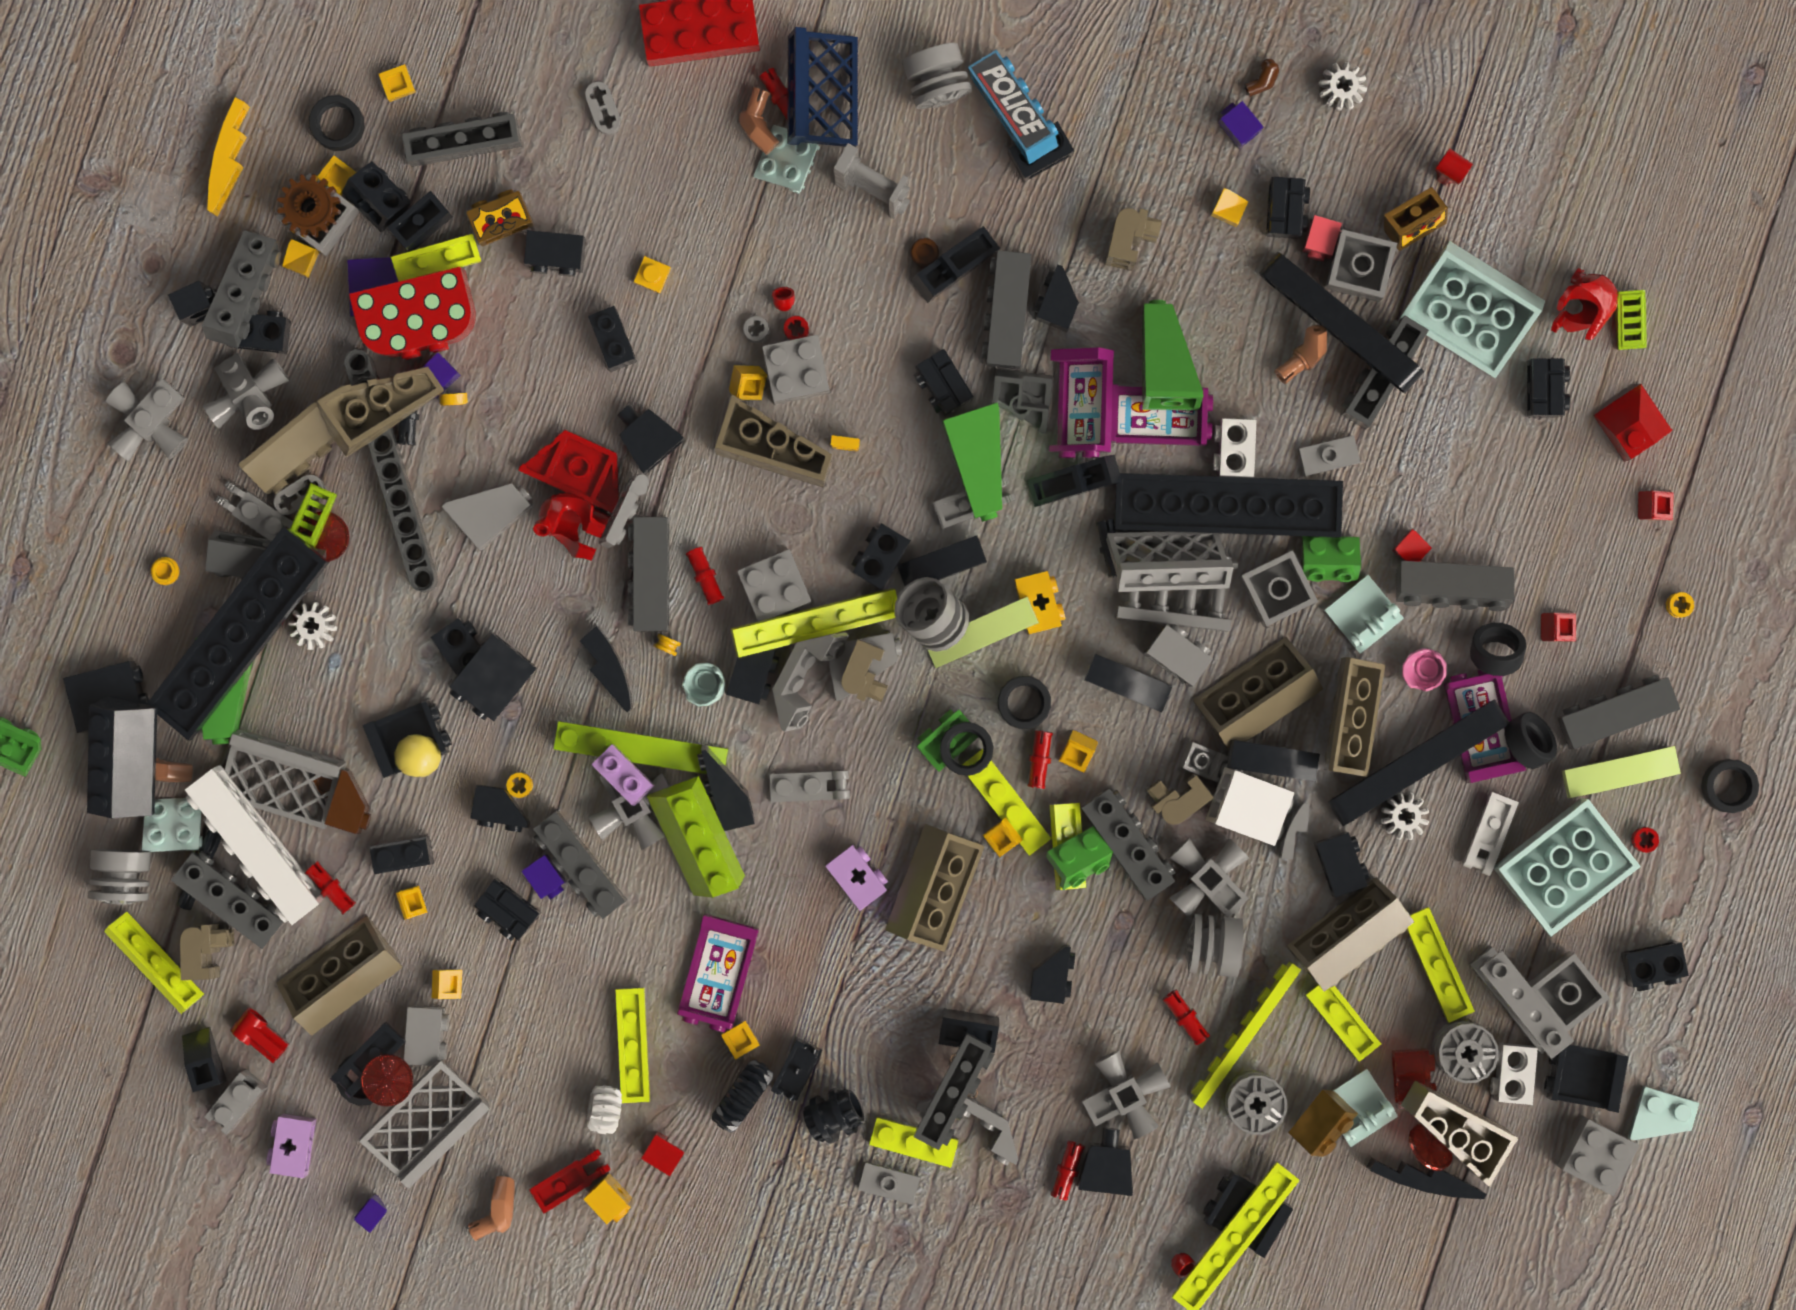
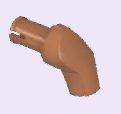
M753 87L746 111L740 112L739 123L749 139L768 155L780 142L767 128L766 121H763L764 118L762 117L770 92L763 90L760 100L757 101L761 89Z
M1313 325L1306 329L1304 343L1293 350V356L1274 370L1277 374L1276 376L1283 384H1287L1303 370L1310 371L1327 352V329L1321 325Z
M156 758V781L190 782L192 780V764L169 762Z
M496 1176L490 1215L468 1224L469 1232L475 1241L495 1231L504 1233L510 1228L513 1219L515 1181L512 1178Z

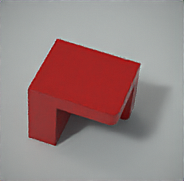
M657 1132L641 1159L666 1175L671 1176L684 1155V1151L667 1141L665 1135Z

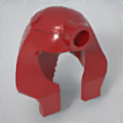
M1577 268L1571 279V283L1574 285L1566 288L1558 300L1556 309L1561 311L1569 300L1579 299L1583 305V311L1578 314H1571L1566 310L1560 312L1553 321L1551 331L1556 333L1561 327L1567 332H1576L1589 328L1585 340H1592L1617 308V289L1606 276L1600 274L1587 275L1584 274V270Z
M560 493L552 495L543 502L539 510L538 520L534 523L533 531L536 535L542 537L547 535L549 537L554 536L569 551L573 558H584L592 561L596 549L579 542L578 527L582 523V530L584 532L601 538L611 515L596 509L592 503L577 495Z

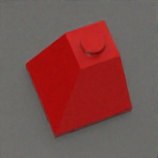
M1639 384L1593 415L1624 462L1641 454L1672 431L1642 384Z

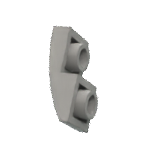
M1189 741L1179 767L1219 783L1224 768H1227L1229 756ZM1233 769V770H1236V771L1241 772V773H1242V771H1243V770Z

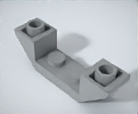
M847 633L831 634L796 643L772 689L780 727L784 732L800 729L808 721V713L812 705L796 692L803 686V678L808 669L815 663L816 658L820 661L837 659L842 655L845 650L844 644L849 637Z
M967 1096L964 1103L968 1107L964 1116L969 1118L973 1114L981 1119L979 1124L993 1132L996 1128L1000 1130L990 1147L991 1151L995 1153L993 1158L1005 1165H1008L1009 1162L1016 1165L1018 1156L1007 1118ZM932 1098L921 1100L916 1105V1109L921 1111L919 1113L921 1118Z

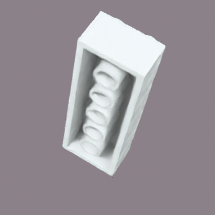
M221 765L212 768L185 789L188 794L186 796L188 803L195 810L200 809L206 816L203 820L207 827L213 833L217 831L224 839L221 842L223 847L230 855L236 854L242 862L239 864L242 871L249 878L252 876L259 883V886H257L258 891L266 900L271 898L277 906L275 912L283 922L289 921L293 925L325 899L320 894L321 892L317 886L304 874L305 871Z

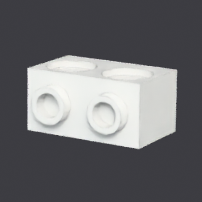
M1221 419L1220 425H1215L1214 442H1219V454L1214 453L1213 470H1218V476L1253 478L1255 469L1256 420ZM1237 427L1241 430L1242 439L1239 442H1233L1228 438L1227 432L1229 428ZM1235 455L1240 459L1241 466L1238 470L1228 468L1226 464L1228 456Z
M1499 1043L1496 1077H1492L1490 1083V1093L1494 1094L1496 1101L1533 1105L1538 1048L1531 1045ZM1512 1052H1518L1521 1057L1519 1064L1514 1067L1509 1066L1508 1056ZM1511 1080H1516L1518 1090L1512 1095H1507L1505 1092L1506 1084Z

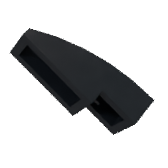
M982 226L942 254L936 261L918 272L911 282L925 301L929 303L995 254L1000 247L986 228Z
M1108 455L1027 480L1034 506L1038 507L1120 483L1122 479L1115 455Z
M978 535L897 565L906 587L914 580L925 577L934 578L939 581L985 564L987 560Z
M596 626L580 640L598 662L590 671L621 707L629 713L633 710L627 675L611 642L600 627Z
M1094 654L1084 679L1086 682L1161 713L1173 687L1097 654Z
M1231 740L1227 768L1316 782L1320 754Z

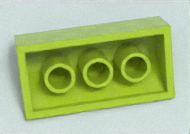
M699 776L648 794L647 798L693 896L713 898L739 889L745 874Z

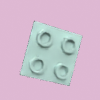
M773 125L770 132L780 142L768 155L762 152L753 177L789 188L790 191L800 194L801 190L805 188L804 182L807 174L811 172L809 169L814 165L812 161L816 151L820 149L819 144L801 142L799 145L787 144V128Z
M1369 575L1324 610L1360 654L1404 619L1399 613L1400 609L1390 602Z
M186 798L155 799V814L144 816L142 852L199 850L203 844V837L200 836L202 811L200 809L195 810Z
M1365 1069L1333 1090L1358 1113L1353 1119L1354 1124L1351 1129L1342 1134L1350 1147L1398 1117L1394 1107L1387 1100L1368 1069Z

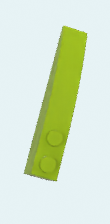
M558 721L554 750L599 757L613 744L633 763L707 774L706 770L701 771L697 754L702 753L701 744ZM708 746L726 766L728 749Z

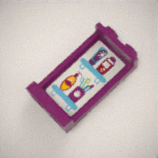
M1100 347L1051 349L1050 361L1060 362L1057 445H1050L1049 451L1059 453V458H1076V453H1083L1082 457L1099 458L1100 453L1111 452L1114 350Z
M1113 384L1111 443L1205 446L1207 440L1212 439V423H1207L1208 411H1213V394H1208V388L1202 387L1203 399L1199 411L1142 410V387Z
M1477 670L1479 676L1468 678L1467 673L1450 676L1451 682L1444 683L1453 724L1494 699L1508 721L1512 720L1502 680L1503 676H1493ZM1505 727L1460 755L1466 783H1474L1526 771V767L1515 759L1507 746L1504 735Z
M704 914L682 999L677 1011V1015L682 1016V1021L698 1025L699 1021L710 1023V1029L725 1032L726 1028H733L759 928Z

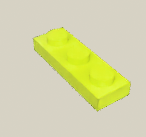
M473 234L391 257L398 282L481 262Z
M1080 803L1050 805L1052 845L1054 848L1082 833ZM1054 869L1056 890H1063L1060 886L1062 878ZM1086 880L1078 887L1073 888L1070 886L1067 889L1086 888Z
M1317 984L1305 994L1359 1062L1381 1045L1335 986L1324 992Z
M881 1117L876 1118L869 1145L942 1166L952 1167L959 1139L951 1138L947 1146L942 1144L940 1149L937 1150L913 1137L917 1127Z

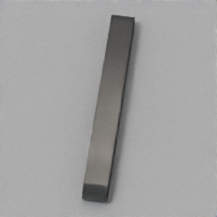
M359 349L348 352L344 363L351 386L365 383L367 380H379L374 361L370 355ZM358 356H363L366 360L365 367L358 371L354 370L353 360ZM392 427L368 445L409 583L415 590L427 593L437 587L438 576L400 448L397 444L394 428ZM382 437H388L390 440L389 448L384 452H379L377 441ZM390 464H396L398 467V474L393 479H388L385 476V468ZM398 491H403L406 494V501L401 506H396L393 503V496ZM406 518H411L414 521V529L409 533H404L401 529V523ZM414 545H419L422 548L423 553L418 560H412L409 556V550ZM427 572L431 578L428 586L421 588L417 583V577L420 573Z

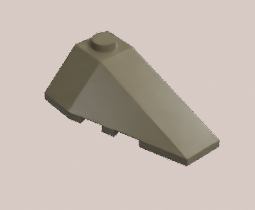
M424 367L379 380L372 379L357 385L341 386L318 400L317 405L330 435L347 457L441 394L444 389L429 367Z

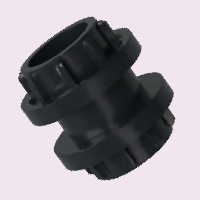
M839 1087L832 1088L828 1091V1100H824L821 1096L817 1095L810 1099L808 1106L804 1107L803 1117L805 1124L816 1141H826L832 1144L839 1140V1131L841 1130L849 1136L857 1133L858 1126L863 1124L864 1113L857 1096L852 1090H841Z

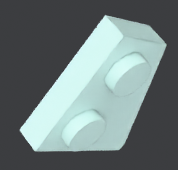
M1643 1086L1628 1139L1640 1140L1691 1131L1699 1103Z

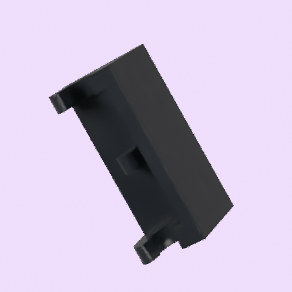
M944 1008L938 1044L959 1047L966 1033H969L992 1045L990 1052L995 1053L999 1017Z
M797 1037L771 1091L778 1095L786 1096L790 1101H797L823 1050Z

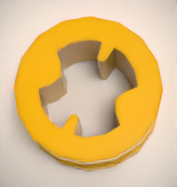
M1685 592L1674 593L1666 600V610L1675 618L1687 617L1693 612L1694 600ZM1678 597H1681L1682 602L1686 603V609H1681L1682 613L1678 612V607H1674V602L1679 601Z
M658 633L657 637L659 640L653 644V647L676 656V647L681 646V643Z
M515 773L507 780V790L513 797H526L533 789V781L525 773ZM517 777L519 780L524 778L527 782L524 785L526 791L521 793V790H518L517 793L513 789L515 787L514 779Z

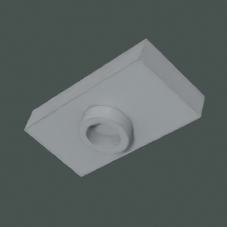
M1354 435L1298 449L1304 476L1361 463Z
M865 1162L858 1190L913 1205L920 1176Z

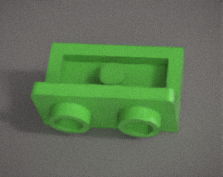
M1303 536L1302 570L1307 580L1314 582L1323 580L1357 581L1361 568L1359 537Z
M950 709L939 719L941 725L935 731L928 728L917 738L920 742L917 748L938 772L946 766L940 754V742L945 732L955 724L970 722L959 709L955 713ZM963 732L956 735L950 743L951 757L953 759L956 758L978 736L971 732Z
M0 717V766L26 777L42 750L41 739L34 731L27 728L19 729L13 726L9 720Z
M1093 826L1047 851L1046 858L1062 878L1060 886L1065 890L1070 886L1073 888L1078 887L1088 876L1094 873L1099 875L1106 871L1110 866L1113 851Z

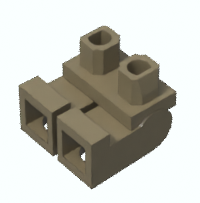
M1132 208L1121 210L1113 226L1105 265L1132 271L1136 264L1138 251L1131 250V246L1139 247L1141 240L1156 243L1162 220L1147 217L1148 210L1141 208L1139 213Z
M857 640L841 680L842 687L846 692L850 694L858 693L857 699L862 701L870 697L882 702L888 685L874 680L876 674L868 670L873 659L882 660L885 650L863 640Z
M1194 773L1185 780L1189 787L1180 794L1173 788L1168 791L1161 780H1157L1146 789L1155 801L1151 804V807L1157 814L1160 813L1167 823L1176 825L1183 822L1214 798Z
M206 924L184 930L180 938L181 980L220 978V966H212V953L220 952V947L234 946V929H220V924Z

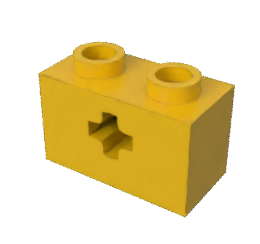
M1048 571L1014 580L1019 600L1028 597L1039 622L1026 628L1028 635L1062 626L1061 620H1065L1062 603L1056 604L1054 593L1058 592L1055 576L1049 577ZM1039 594H1041L1043 599H1048V603L1044 605L1045 610L1040 611L1039 606L1034 607L1033 605Z
M608 1173L587 1193L583 1200L608 1224L612 1219L617 1223L628 1213V1210L631 1208L628 1204L632 1197Z

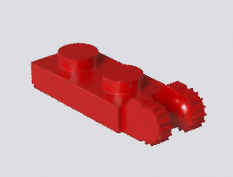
M596 1149L580 1160L573 1161L529 1189L543 1214L587 1188L593 1183L592 1181L611 1170L609 1165L606 1164L597 1168L590 1175L585 1171L583 1166L595 1161L601 1155L599 1149Z

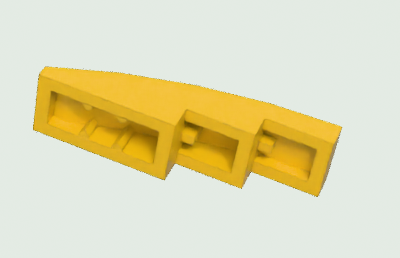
M236 97L223 122L214 150L209 177L207 210L217 217L244 168L235 159L247 138L238 129L250 107Z

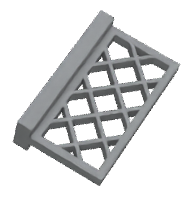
M1170 531L1107 533L1106 541L1117 574L1116 586L1118 592L1230 588L1234 566L1232 560L1226 557L1219 533ZM1212 540L1213 545L1208 547L1199 541ZM1180 541L1186 545L1180 548L1172 542ZM1153 542L1158 546L1155 549H1153L1145 545L1144 543ZM1116 543H1126L1130 547L1126 550L1116 545ZM1193 548L1202 554L1197 557L1188 551ZM1166 549L1175 555L1170 558L1161 552ZM1136 550H1139L1145 553L1147 556L1141 558L1133 553ZM1180 558H1183V559H1185V560H1187V561H1178V560H1179ZM1152 559H1156V560H1158V561H1160V562H1150V561H1151Z
M240 729L232 733L229 743L231 748L225 771L231 779L238 776L245 788V791L242 793L249 795L250 798L247 799L252 806L326 829L327 825L324 823L341 770H345L347 762ZM237 750L247 753L253 764L240 770L235 761ZM255 756L260 757V758H263V759L257 761V759H256ZM266 760L273 761L280 772L267 778L260 763ZM282 764H283V765H286V766H290V767L284 769V767L282 766ZM255 767L262 782L250 788L243 772ZM232 768H233L234 771L236 772V773L233 774V775H231ZM293 768L301 770L306 778V781L295 787L286 773ZM309 773L316 774V775L311 778V776H310ZM282 775L289 790L277 796L269 781ZM321 776L332 779L330 791L323 795H320L313 780ZM309 783L316 798L304 804L296 789ZM265 784L272 797L271 800L265 803L258 801L252 791ZM289 793H292L299 805L298 808L292 811L284 809L279 800ZM328 796L327 802L325 803L323 798ZM319 801L324 810L322 820L312 818L306 807ZM275 802L276 806L270 805V803ZM301 810L304 815L299 814V813H296V812H298V811Z
M439 1059L359 1138V1142L398 1176L400 1182L409 1189L490 1109L488 1101L480 1093L475 1092L450 1067ZM440 1069L448 1075V1086H432V1077ZM452 1080L457 1084L456 1086H452ZM448 1091V1105L432 1106V1092ZM452 1091H465L470 1096L463 1105H452ZM418 1092H428V1106H412V1097ZM428 1111V1125L411 1126L412 1112ZM432 1111H448V1120L441 1125H432ZM408 1112V1126H391V1117L395 1113ZM408 1131V1145L391 1146V1132ZM411 1131H428V1140L424 1144L411 1145ZM387 1132V1146H374L369 1141L375 1133ZM417 1150V1151L411 1156V1151ZM391 1151H408V1160L400 1167L396 1166L391 1161Z

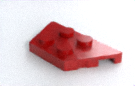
M564 430L550 444L543 447L534 457L525 464H522L518 471L559 490L577 495L610 513L613 512L619 499L618 454L567 430Z

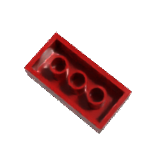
M668 0L639 5L646 60L649 67L760 51L753 0Z

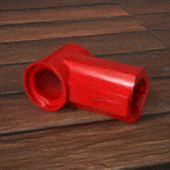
M1449 148L1435 168L1438 176L1437 181L1443 185L1449 183L1459 185L1473 166V163Z
M248 1007L230 1028V1031L241 1042L253 1046L270 1062L274 1063L290 1044L267 1025L268 1022L264 1017Z

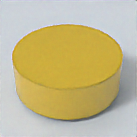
M467 393L439 394V404L441 406L468 403Z

